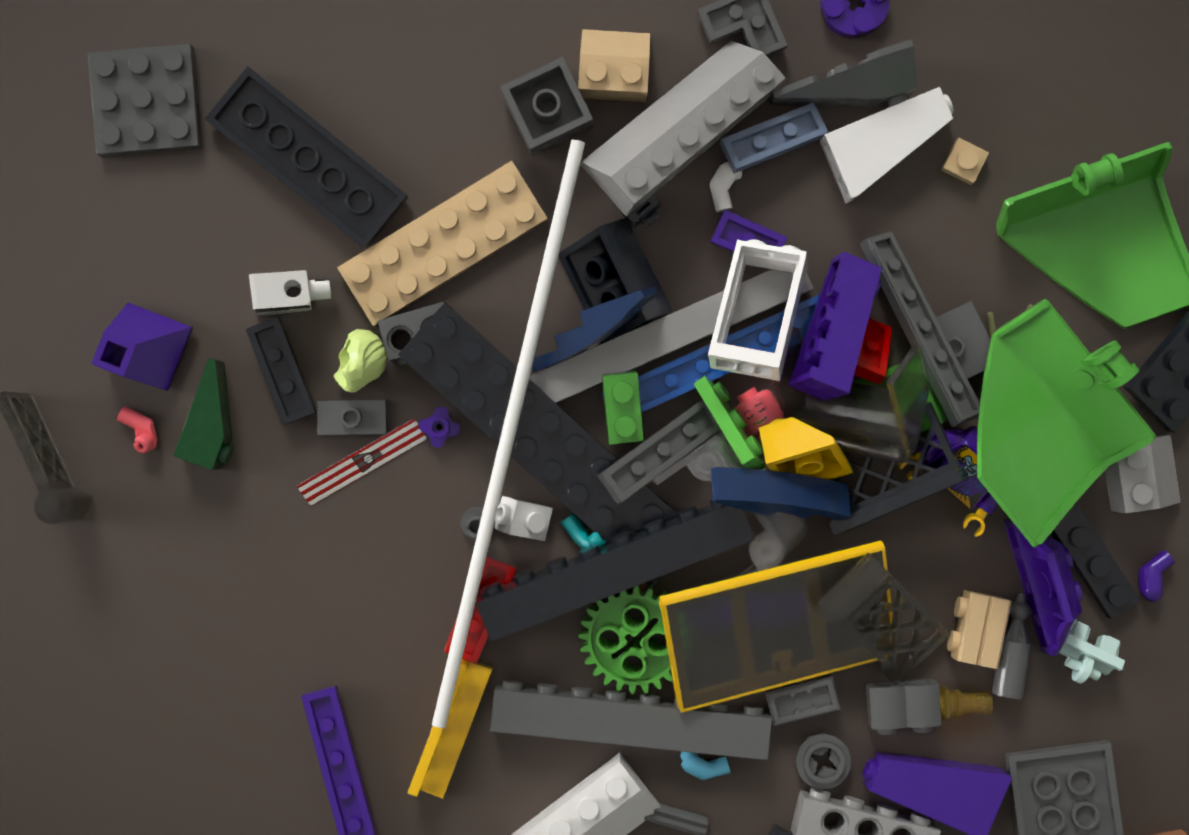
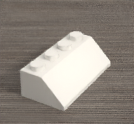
M619 752L511 835H627L645 821V816L654 814V810L661 807Z

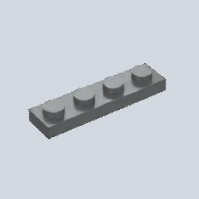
M702 399L597 476L617 504L622 503L721 428Z

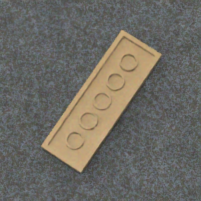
M510 161L337 268L369 321L375 327L378 325V320L392 317L548 221V218L513 161Z

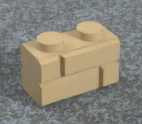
M964 590L963 596L957 597L954 606V616L958 617L956 631L951 630L948 636L947 649L951 651L950 657L960 662L998 669L1012 601L998 596Z

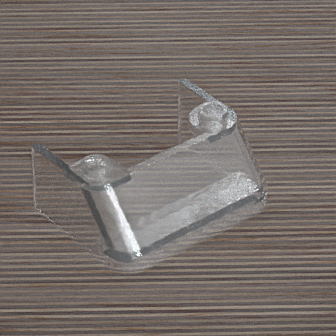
M720 430L655 477L653 482L656 485L660 484L684 466H687L692 475L701 481H711V469L714 467H746L742 465L724 433ZM767 466V467H765V468L762 469V470H770V469H769L768 466ZM780 512L770 517L754 513L765 530L754 537L755 540L751 541L749 545V555L754 564L736 577L774 568L779 565L806 537L808 530L806 520Z

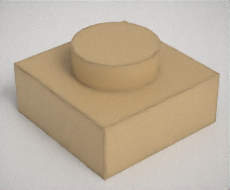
M957 138L941 171L972 185L989 152L961 138Z

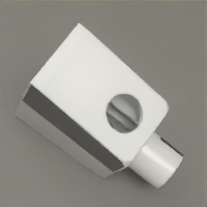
M306 270L249 274L252 305L257 317L312 310L311 301L331 299L329 278L308 280ZM291 287L301 289V293L297 297L286 295Z

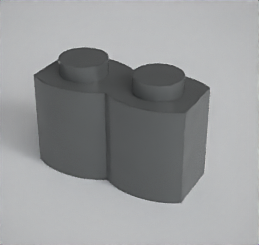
M912 679L866 683L868 725L871 729L877 730L878 734L893 735L898 733V729L906 727L912 728V732L928 733L933 731V727L942 725L939 683L936 680Z

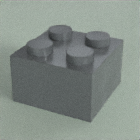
M563 56L500 86L502 96L531 157L593 129V118Z

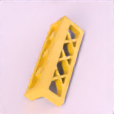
M462 659L446 728L432 727L408 789V794L417 797L421 790L443 799L493 667L480 662L474 664Z

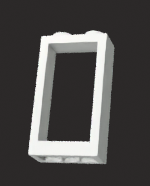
M737 240L708 352L710 368L780 381L807 271L806 251H801L799 248L790 245L782 247L766 245L759 240ZM746 265L794 273L775 353L726 344Z

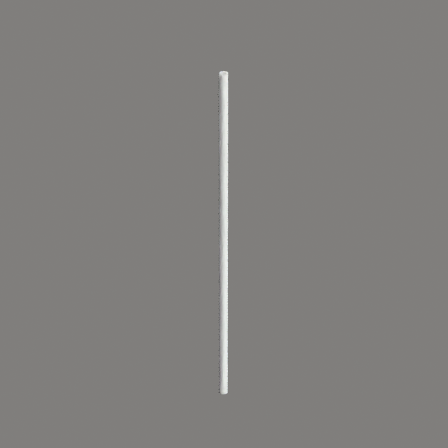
M571 140L432 721V726L438 728H446L585 146V143L579 140Z

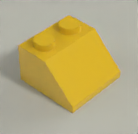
M793 417L775 419L768 425L759 427L765 462L771 471L788 472L827 480L853 473L850 463L835 439Z

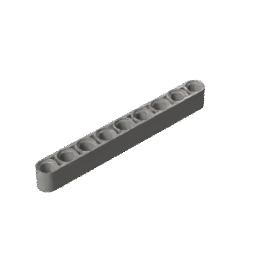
M771 269L742 282L730 326L787 302L794 273ZM807 272L801 295L814 289ZM724 291L529 376V378L551 399L558 403L601 384L602 374L628 372L710 336L714 333Z

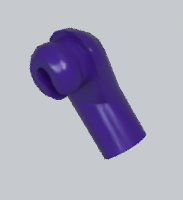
M1165 550L1154 556L1138 571L1139 591L1150 602H1155L1162 598V573L1175 564L1172 556Z

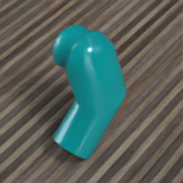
M574 513L560 522L574 543L583 549L593 544H598L599 548L606 545V541L601 538L599 533L593 532L590 535Z

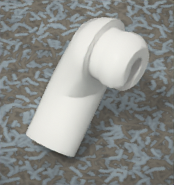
M728 162L719 166L709 184L716 213L733 208L728 189L734 181L742 177V171L733 174Z

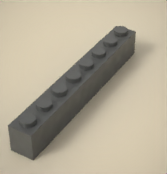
M503 680V684H497L494 689L490 732L768 760L772 718L768 712H764V707L745 704L743 709L729 708V703L720 702L681 713L677 707L676 698L674 702L660 701L661 697L654 694H640V699L626 697L627 693L616 690H607L606 695L592 694V689L586 687H572L571 692L558 690L557 685L539 683L537 688L523 687L524 682L518 680Z

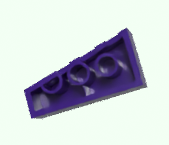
M842 252L832 258L787 386L824 401L850 393L873 300L881 286L879 277L882 267L846 252Z

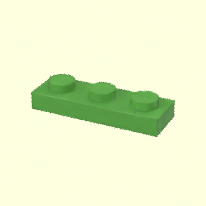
M706 376L695 382L694 386L742 465L746 468L760 470L767 467L760 456L764 453L763 448L753 435L748 437L743 429L747 426V423L741 413L736 408L732 410L727 403L731 397L720 382L714 384Z

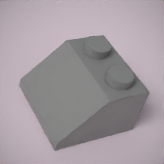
M1171 435L1156 436L1152 443L1110 465L1105 470L1111 512L1133 513L1161 509L1181 502Z

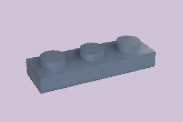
M813 102L722 138L719 144L733 174L820 140L828 133V130Z

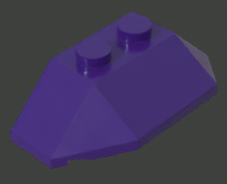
M1010 518L1003 521L1026 601L1033 610L1031 618L1040 649L1050 656L1058 655L1082 612L1079 602L1083 600L1082 591L1077 581H1073L1070 570L1073 567L1072 556L1062 543L1050 536L1041 545L1033 547Z

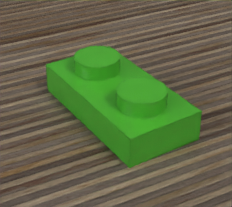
M637 371L602 374L609 445L644 441Z

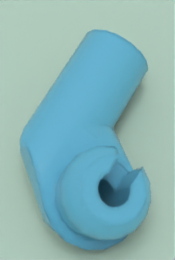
M681 752L680 757L683 761L681 763L683 770L700 780H707L731 773L726 756L706 761L699 757L698 753Z

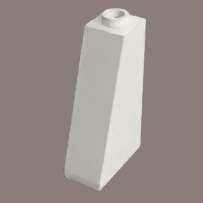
M940 87L823 136L820 144L846 204L857 198L953 119L952 102L947 94L943 95Z

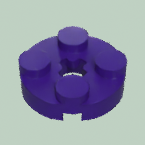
M820 0V9H822V14L825 17L824 21L831 31L839 36L852 39L877 30L887 16L890 1L860 0L863 3V8L857 7L853 11L849 9L850 2L847 0Z

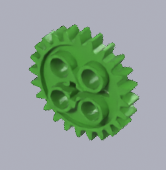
M650 584L646 592L641 591V585L634 586L633 590L629 591L627 589L608 596V599L603 598L596 601L598 606L589 604L586 611L591 617L583 616L581 624L588 629H583L579 633V638L587 640L581 645L580 652H590L584 663L586 665L596 664L593 672L594 676L601 673L606 674L604 685L609 684L612 680L617 681V691H620L624 684H628L631 694H634L637 685H641L643 691L648 693L650 683L652 682L658 689L662 688V677L670 682L673 681L667 644L657 645L651 640V636L654 634L665 636L659 596L666 595L667 592L663 590L658 596L654 595L653 584ZM631 608H637L644 613L645 617L641 620H634L628 615L627 611ZM678 611L677 617L682 647H687L691 645V637L683 634L690 631V624L680 623L685 618L686 612ZM653 618L658 619L657 623L644 630L640 641L634 639L618 657L612 656V653L622 649L627 644L630 635L633 637L637 636ZM606 630L614 631L619 636V640L614 642L608 641L604 638L602 632ZM683 648L684 659H688L689 651ZM637 656L643 664L636 667L631 666L627 663L626 657Z

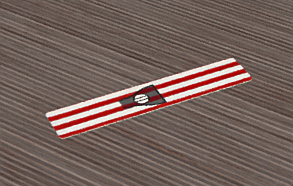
M412 419L297 485V488L308 504L314 505L425 441L427 437L419 429L416 420Z

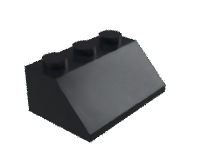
M627 217L599 226L559 252L558 256L584 310L639 290L655 287L656 294L631 320L608 338L601 341V344L640 328L672 310Z

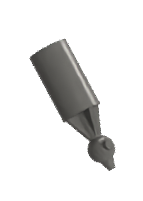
M1019 593L1016 600L1011 603L1009 614L1013 620L1005 633L999 667L995 669L992 694L1013 699H1024L1031 643H1028L1023 620L1031 615L1033 610L1026 603L1024 593Z

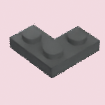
M719 0L697 11L710 44L742 31L748 47L762 51L767 57L785 50L788 46L769 0Z

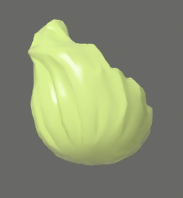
M356 329L350 332L343 349L339 353L340 366L333 377L339 386L348 392H357L369 382L379 378L385 370L387 353L381 339L370 330Z

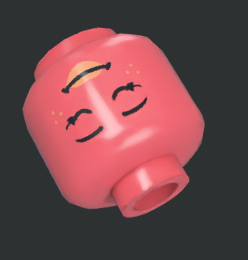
M753 387L737 397L740 403L735 408L741 413L747 423V426L743 429L749 437L753 435L761 440L759 427L768 425L775 419L784 418L783 409L773 393L768 389L757 392L756 388Z

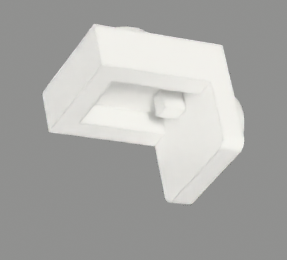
M502 496L495 519V529L509 535L545 541L553 508Z

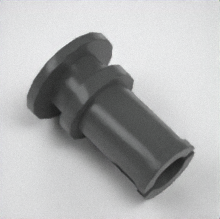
M475 506L469 508L461 518L460 526L462 532L472 540H476L483 507Z

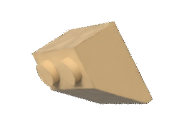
M582 29L578 89L583 99L646 102L650 33Z

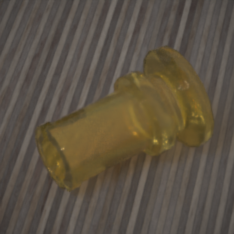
M939 687L942 721H948L951 714L953 717H961L962 714H990L992 712L993 701L988 691L961 693L958 689H953L949 692L947 687Z

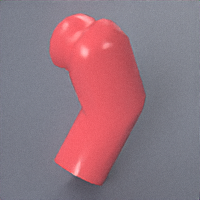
M124 406L118 414L117 421L134 429L136 438L133 446L136 451L147 453L155 449L158 437L153 420Z

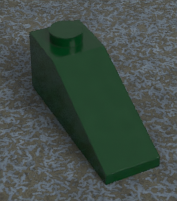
M208 358L173 456L211 470H219L222 468V465L226 466L232 456L233 446L230 443L233 436L224 362Z

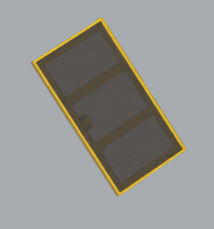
M881 540L659 596L676 702L681 713L897 655L886 552Z

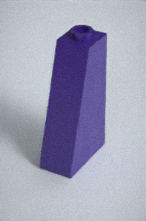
M876 751L873 759H868L862 773V777L865 778L863 783L869 791L969 835H988L1012 780L1011 775L996 766Z

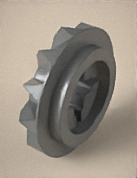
M820 733L808 736L807 740L798 746V753L795 759L800 777L808 785L817 789H830L841 784L848 776L851 768V756L846 745L838 737ZM828 751V759L835 768L823 765L817 770L818 763L811 754L822 756Z

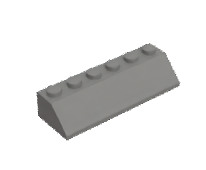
M730 41L590 154L580 165L627 217L770 97L772 91L777 90L786 78L762 51Z

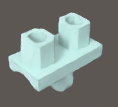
M1077 621L1059 652L1067 656L1065 666L1073 669L1072 680L1082 684L1088 677L1097 681L1101 673L1108 675L1113 669L1122 670L1125 660L1118 657L1120 641L1111 636L1101 635L1097 637L1094 646L1087 642L1091 630L1089 626Z

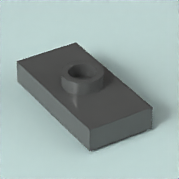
M387 400L317 401V435L388 434Z
M831 674L764 691L773 726L841 710Z

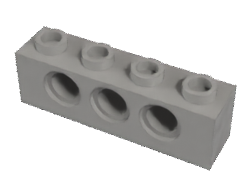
M811 788L810 792L800 790L790 829L793 835H893L896 830L901 828L906 829V835H940L941 833L938 827L931 822L932 818L924 814L911 812V816L898 814V809L884 804H878L877 808L865 806L863 800L851 796H844V799L840 800L830 797V792L817 788ZM831 812L840 813L839 821L831 826L824 824L827 814ZM863 821H873V827L868 833H858V827Z

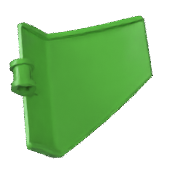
M1170 142L1120 159L1114 153L1104 155L1100 161L1089 165L1083 162L1075 166L1070 177L1013 196L1003 202L996 222L997 235L1053 281L1121 328L1127 329L1189 307V253L1174 216L1162 178L1170 163L1173 152Z
M1046 299L1007 322L992 334L983 378L977 435V478L1033 547L1041 545L1072 506L1110 465L1149 445L1156 437L1155 433L1118 388L1131 380L1139 372L1136 364L1128 362L1120 352L1121 346L1116 340L1090 353Z

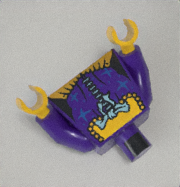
M971 426L965 430H944L960 466H964L969 480L950 487L948 490L971 510L975 507L978 508L976 513L968 514L963 521L964 529L971 520H977L981 523L974 534L977 537L985 530V517L987 515L991 516L999 505L977 478L978 427ZM935 434L933 437V441L939 443L938 438ZM925 443L916 449L917 454L915 456H905L918 461ZM930 445L924 464L936 469L949 464L943 450ZM900 460V470L903 469L908 463ZM915 468L907 474L909 480L912 479Z

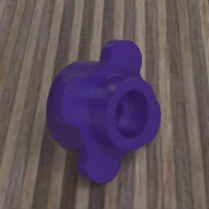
M437 407L432 416L428 419H422L419 423V429L427 433L431 438V445L437 448L444 446L445 440L451 436L458 435L460 432V425L457 422H453L448 416V409L445 407ZM438 424L443 426V429L440 431L436 428Z

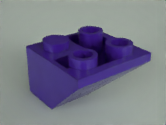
M128 302L104 330L91 364L125 378L169 391L193 327Z

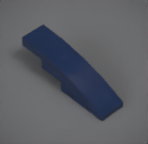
M655 287L639 290L579 312L584 326L555 335L554 338L558 350L535 357L532 364L533 372L549 368L579 355L608 338L631 320L656 294Z
M714 467L711 469L712 499L714 503L769 517L777 512L804 519L814 514L839 521L851 517L848 484L780 471Z

